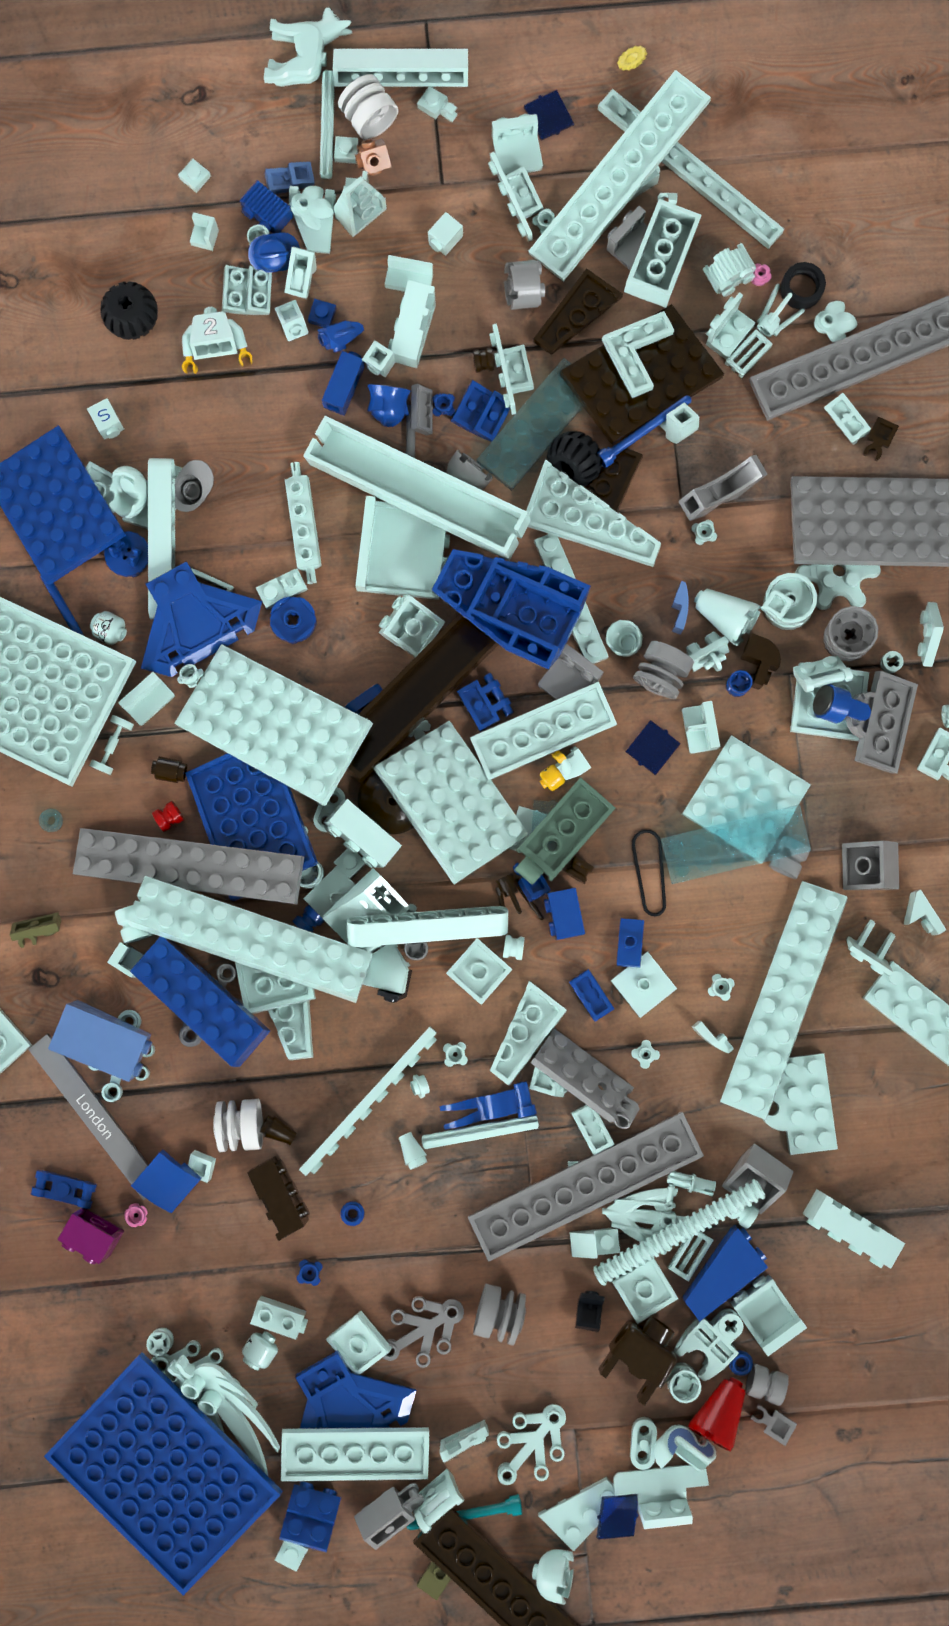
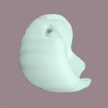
M131 466L116 468L112 473V482L109 486V491L113 494V499L109 506L119 516L126 519L133 518L148 504V481L141 472Z

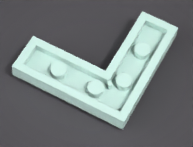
M665 311L605 334L602 337V342L632 398L653 390L654 384L642 364L636 349L673 335L674 328Z

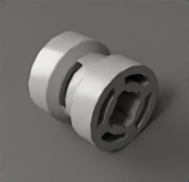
M427 942L406 943L404 951L408 958L419 961L427 956L428 945Z

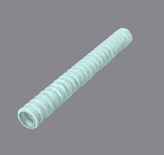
M755 1179L752 1180L751 1184L747 1182L745 1187H738L739 1190H733L731 1195L725 1194V1198L720 1197L718 1202L713 1201L712 1205H705L706 1208H700L698 1213L692 1212V1216H685L686 1219H680L678 1224L674 1222L672 1223L673 1226H667L665 1231L661 1229L659 1234H652L653 1237H647L645 1242L641 1240L639 1241L640 1244H634L632 1249L628 1247L626 1252L621 1251L620 1255H614L612 1260L608 1258L606 1263L601 1262L599 1267L597 1265L594 1266L593 1271L601 1285L605 1286L607 1281L611 1283L613 1278H620V1274L625 1275L627 1270L631 1272L633 1267H640V1263L644 1265L646 1260H653L652 1257H658L660 1252L664 1254L666 1249L671 1250L673 1245L677 1247L679 1242H686L685 1239H691L693 1234L697 1236L699 1235L698 1232H704L706 1227L710 1229L712 1224H719L718 1221H724L726 1216L730 1218L732 1213H739V1209L745 1210V1206H752L751 1203L759 1202V1198L765 1199V1193L759 1182Z

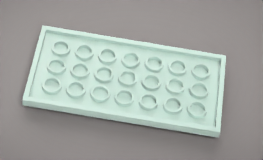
M222 644L174 723L323 806H326L373 725L370 720Z

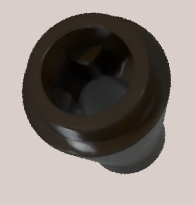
M270 1115L266 1117L259 1131L264 1134L263 1137L288 1145L292 1144L297 1134L278 1117Z

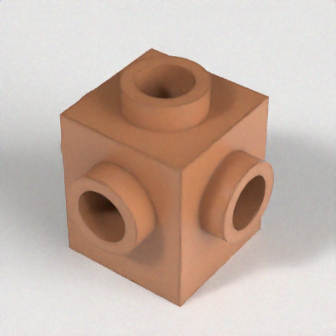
M367 139L357 146L358 154H355L358 168L367 171L371 176L382 173V170L391 168L387 147L383 139Z

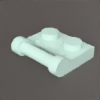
M828 656L823 660L805 662L800 666L793 667V674L805 692L814 691L816 687L839 681L849 682L853 680L851 669L846 667L838 656Z
M448 1469L444 1470L419 1492L423 1496L424 1502L413 1511L418 1526L426 1534L432 1529V1524L453 1506H459L464 1501L453 1474Z

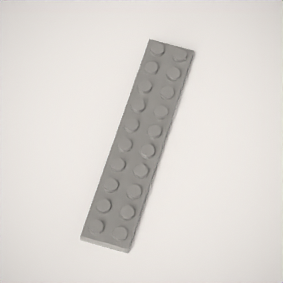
M949 296L750 377V385L766 420L768 421L949 346Z
M80 828L73 874L142 884L144 877L147 876L186 890L297 904L304 857Z
M680 1112L616 1143L596 1155L575 1163L469 1215L468 1219L489 1262L704 1155L683 1112Z

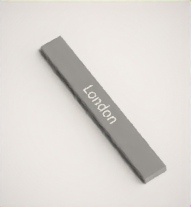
M50 1034L45 1035L28 1050L132 1185L149 1164L66 1056L48 1049L52 1037ZM138 1193L143 1200L146 1199L140 1193Z

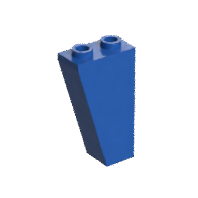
M733 1225L682 1296L684 1302L699 1321L703 1320L768 1268L764 1263L767 1259L759 1247L755 1249L749 1243L752 1238L743 1227L739 1230L737 1226Z

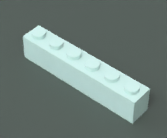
M334 49V87H347L351 82L366 74H373L383 87H468V49Z

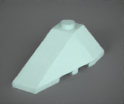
M361 176L342 191L333 207L335 218L352 237L387 209L385 197Z

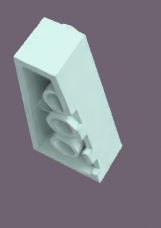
M816 1189L803 1212V1215L808 1217V1224L818 1230L822 1226L829 1231L827 1235L839 1243L842 1239L850 1244L848 1246L849 1249L860 1256L863 1252L871 1256L869 1261L880 1268L886 1265L891 1269L905 1245L901 1240Z

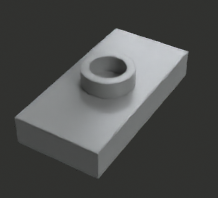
M419 384L411 385V430L427 436L433 432V390Z

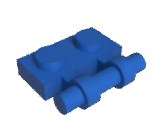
M491 673L483 677L487 683L484 687H481L478 680H475L457 691L480 732L500 721L496 712L502 710L506 717L514 713L510 706L512 703L508 697L505 698L500 689L501 684L498 680L494 679ZM492 692L497 703L492 705L486 694Z

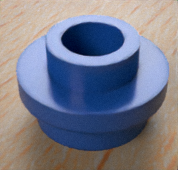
M356 1201L347 1202L341 1209V1219L349 1226L360 1224L365 1215L363 1206ZM355 1209L357 1216L350 1217L348 1211Z
M738 1350L739 1354L729 1363V1368L734 1374L744 1376L752 1370L753 1360L747 1352ZM738 1359H744L743 1366L736 1365Z

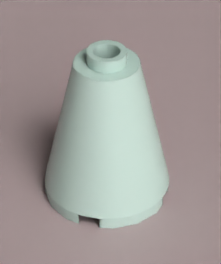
M708 588L704 591H699L694 600L696 603L695 608L735 646H739L744 641L741 638L742 635L751 632L760 615L758 610L761 609V606L757 603Z

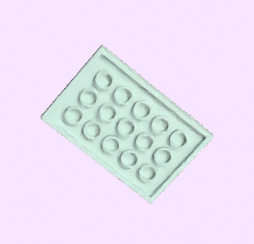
M450 720L373 768L454 885L529 835L492 780H488L484 769Z

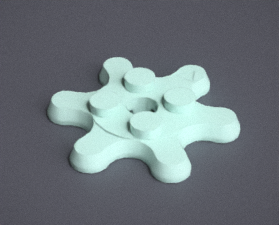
M811 564L801 565L796 569L795 573L807 577L818 585L819 593L817 595L816 607L820 610H827L831 606L833 599L838 596L847 598L851 606L863 607L866 603V596L860 589L861 581L865 578H876L881 573L879 565H839L845 570L843 576L834 574L833 567L836 565Z

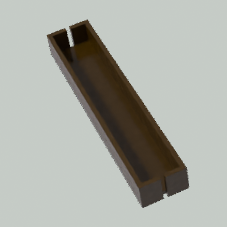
M459 613L358 714L370 720L373 725L348 766L347 771L361 784L374 771L373 768L384 761L499 644Z

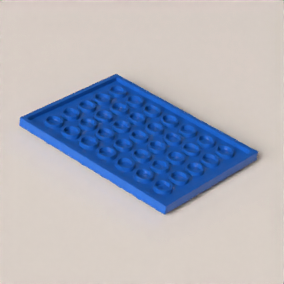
M143 1352L136 1357L44 1456L183 1596L271 1506L283 1491L189 1398L185 1397L181 1390Z

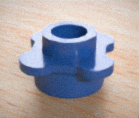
M452 394L434 395L433 414L437 417L440 415L453 416L455 413L453 408L455 397Z
M306 1259L301 1260L297 1281L300 1284L318 1285L320 1283L319 1273L323 1268L322 1264L319 1261L312 1263ZM309 1270L312 1271L311 1275L307 1273Z

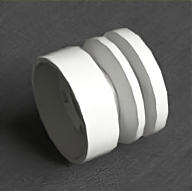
M366 74L351 82L344 89L338 101L340 110L352 122L353 128L364 140L372 139L383 133L391 126L398 114V106L390 95L385 93L384 87L373 74Z
M259 1098L242 1100L240 1111H237L234 1100L229 1101L228 1108L225 1101H218L216 1103L213 1128L219 1152H226L228 1143L231 1151H236L239 1140L242 1141L244 1150L262 1149L263 1134L259 1131L263 1124V1115Z

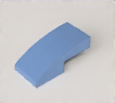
M311 162L288 163L287 168L265 169L264 173L267 189L274 194L289 192L290 186H297L300 190L315 183Z
M681 581L671 608L679 610L672 632L680 635L686 624L689 606L688 589L684 581Z

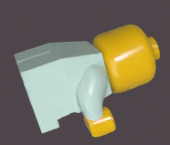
M574 746L570 749L571 753L567 756L559 750L551 754L558 763L550 765L540 772L542 780L539 782L544 789L547 787L550 791H554L563 785L565 780L580 776L591 768L579 748Z

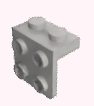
M640 206L634 211L630 210L623 218V223L619 227L615 226L607 236L609 238L607 251L630 271L648 228L644 223L646 211Z

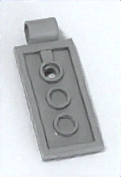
M555 1028L531 1061V1064L607 1121L614 1122L617 1127L622 1129H628L639 1111V1105L634 1100L629 1099L627 1095L633 1091L634 1087Z

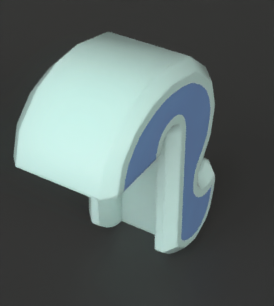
M680 1424L671 1426L656 1441L654 1447L655 1460L661 1469L672 1459L674 1453L698 1471L704 1470L716 1459V1450L710 1441L703 1438L698 1442L695 1434L688 1427Z

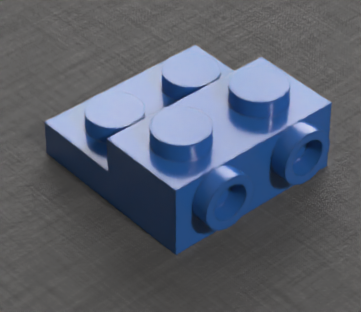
M300 1482L299 1485L294 1484L279 1539L327 1553L341 1497L337 1496V1491L329 1488H324L323 1492L313 1490L314 1485L308 1482Z

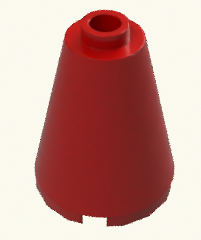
M730 1377L729 1380L723 1379L691 1419L688 1428L701 1437L712 1441L715 1445L731 1452L734 1448L746 1393L742 1388L744 1384L733 1377Z

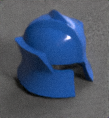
M380 384L367 385L370 392V402L367 411L371 412L372 417L380 422L382 426H396L404 416H409L407 398L411 390Z

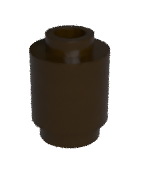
M159 756L157 761H153L151 774H154L156 780L172 783L185 781L187 764L182 763V760Z

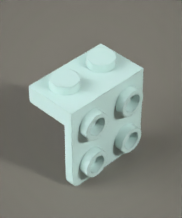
M522 114L515 118H499L496 121H492L494 151L505 175L523 166L527 173L540 171L543 168L537 136V114Z

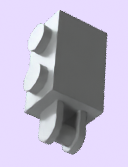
M416 1483L409 1484L400 1492L395 1487L386 1490L379 1498L365 1506L354 1516L363 1540L375 1550L415 1520L412 1512L424 1502L423 1496L418 1493L419 1487Z

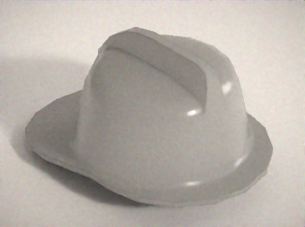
M192 460L181 469L175 478V508L179 511H193L206 500L214 482L213 472L207 463L202 460Z

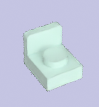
M296 300L275 308L288 341L309 333Z
M537 1067L534 1068L529 1089L555 1097H564V1094L567 1092L565 1088Z
M284 1541L275 1561L297 1572L309 1548Z

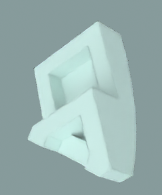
M697 1021L691 1026L699 1036L717 1049L726 1053H730L734 1049L724 1034L720 1033L717 1037H714L702 1021Z

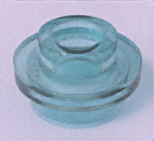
M47 809L41 813L39 824L43 830L55 832L61 828L63 817L59 811ZM50 817L55 818V823L53 825H49L48 819Z

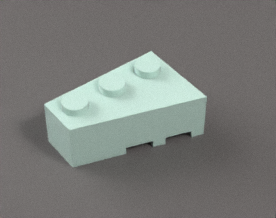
M408 280L400 305L399 318H396L394 325V339H390L388 349L394 352L395 363L418 368L436 307L434 286Z

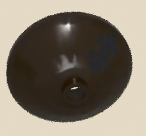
M374 770L362 782L359 788V809L388 834H401L411 830L414 826L398 803L395 805L389 804L388 800L392 795Z

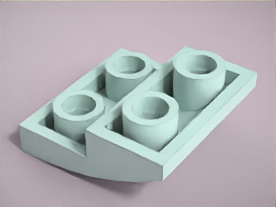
M225 265L222 311L244 315H269L272 272L266 273L263 270H256L253 266L245 269Z

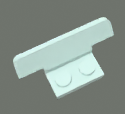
M690 1464L668 1466L662 1469L659 1467L617 1472L613 1477V1492L615 1496L637 1494L638 1512L644 1529L692 1524V1513L686 1499V1488L709 1486L706 1468L698 1471Z

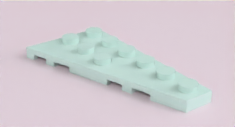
M545 459L526 510L531 519L528 525L529 528L654 567L661 547V543L640 527H636L629 522L626 517L611 509L608 504L582 485L575 483L568 475L557 470Z

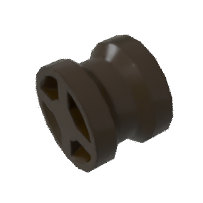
M486 348L485 351L473 350L475 372L480 373L485 369L494 371L492 349Z
M574 856L572 866L567 868L565 873L585 884L588 873H591L594 867Z

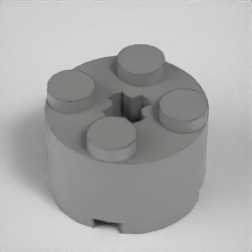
M535 260L506 262L504 274L508 273L507 281H504L507 305H511L510 310L540 306L541 297H545V285L540 283V275L542 273L541 262Z

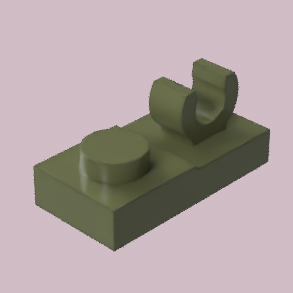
M59 912L13 923L10 931L11 940H18L19 946L23 948L25 946V938L31 939L32 944L36 945L37 936H51L59 931L61 925Z

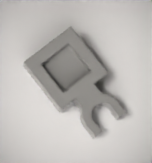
M758 1404L757 1408L763 1411V1417L756 1418L752 1415L751 1419L757 1423H764L766 1425L764 1433L786 1446L797 1423L777 1410L771 1416L763 1406Z

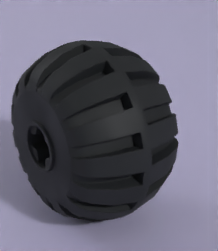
M131 281L127 283L120 282L118 286L113 285L104 294L100 308L101 317L106 328L117 337L126 340L131 338L133 340L139 339L140 336L147 335L149 330L154 328L158 316V306L152 293L141 284Z
M570 431L559 435L553 440L547 452V461L560 472H564L571 480L583 487L598 477L603 460L597 454L601 450L598 448V444L589 435L579 431Z

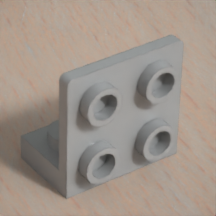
M566 644L560 657L539 681L538 686L557 700L598 682L604 672Z

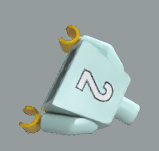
M207 307L204 309V314L195 315L192 325L187 328L182 336L183 356H186V360L182 363V369L186 374H188L187 367L189 365H193L194 374L198 372V366L193 362L192 356L197 360L237 354L238 349L240 351V365L244 367L243 357H248L252 365V355L246 350L248 346L243 329L234 320L227 319L225 312H217L214 307Z

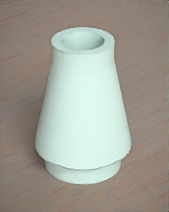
M412 1132L399 1137L405 1165H408L410 1170L427 1162L425 1157L427 1154L413 1137Z

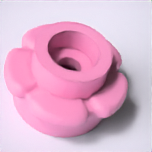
M755 264L756 269L753 272L755 278L751 282L756 286H762L771 279L770 268L766 264Z
M133 1203L129 1206V1209L125 1210L124 1218L131 1227L142 1226L147 1221L146 1215L148 1211L145 1206Z

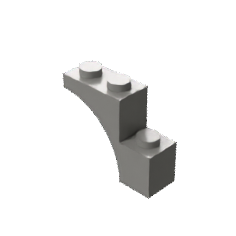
M757 455L750 456L726 474L693 489L678 502L689 521L704 517L720 504L737 499L764 478L767 472Z

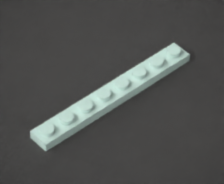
M431 1026L303 1164L299 1170L305 1176L309 1172L315 1174L323 1165L320 1160L326 1154L331 1156L339 1148L340 1145L337 1144L342 1136L347 1139L356 1129L353 1124L359 1118L363 1121L371 1113L372 1109L369 1108L375 1100L380 1103L389 1093L385 1089L391 1083L396 1085L403 1078V1069L407 1065L412 1068L421 1058L418 1053L424 1047L428 1050L437 1039L434 1036L437 1032Z

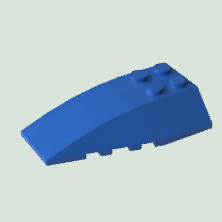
M453 549L432 591L505 650L549 670L560 657L582 613L591 586L547 566H532L525 562L518 561L516 563L505 561L504 558L484 557L482 554Z

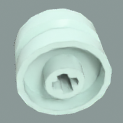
M786 573L776 577L770 583L765 593L763 604L774 588L794 600L781 622L765 613L767 620L773 626L782 630H793L802 627L809 621L817 604V592L814 585L807 577L798 573Z

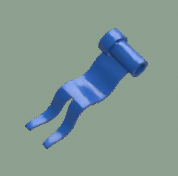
M527 1081L513 1084L514 1089L439 1106L440 1111L478 1108L476 1112L443 1125L444 1130L516 1113L518 1118L537 1114L535 1104H532Z

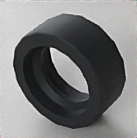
M796 263L787 270L780 286L781 297L784 300L789 293H792V297L787 303L789 306L799 310L809 309L818 303L824 293L826 286L825 275L813 263ZM796 275L810 277L816 284L814 294L810 297L796 295L790 288L791 279Z

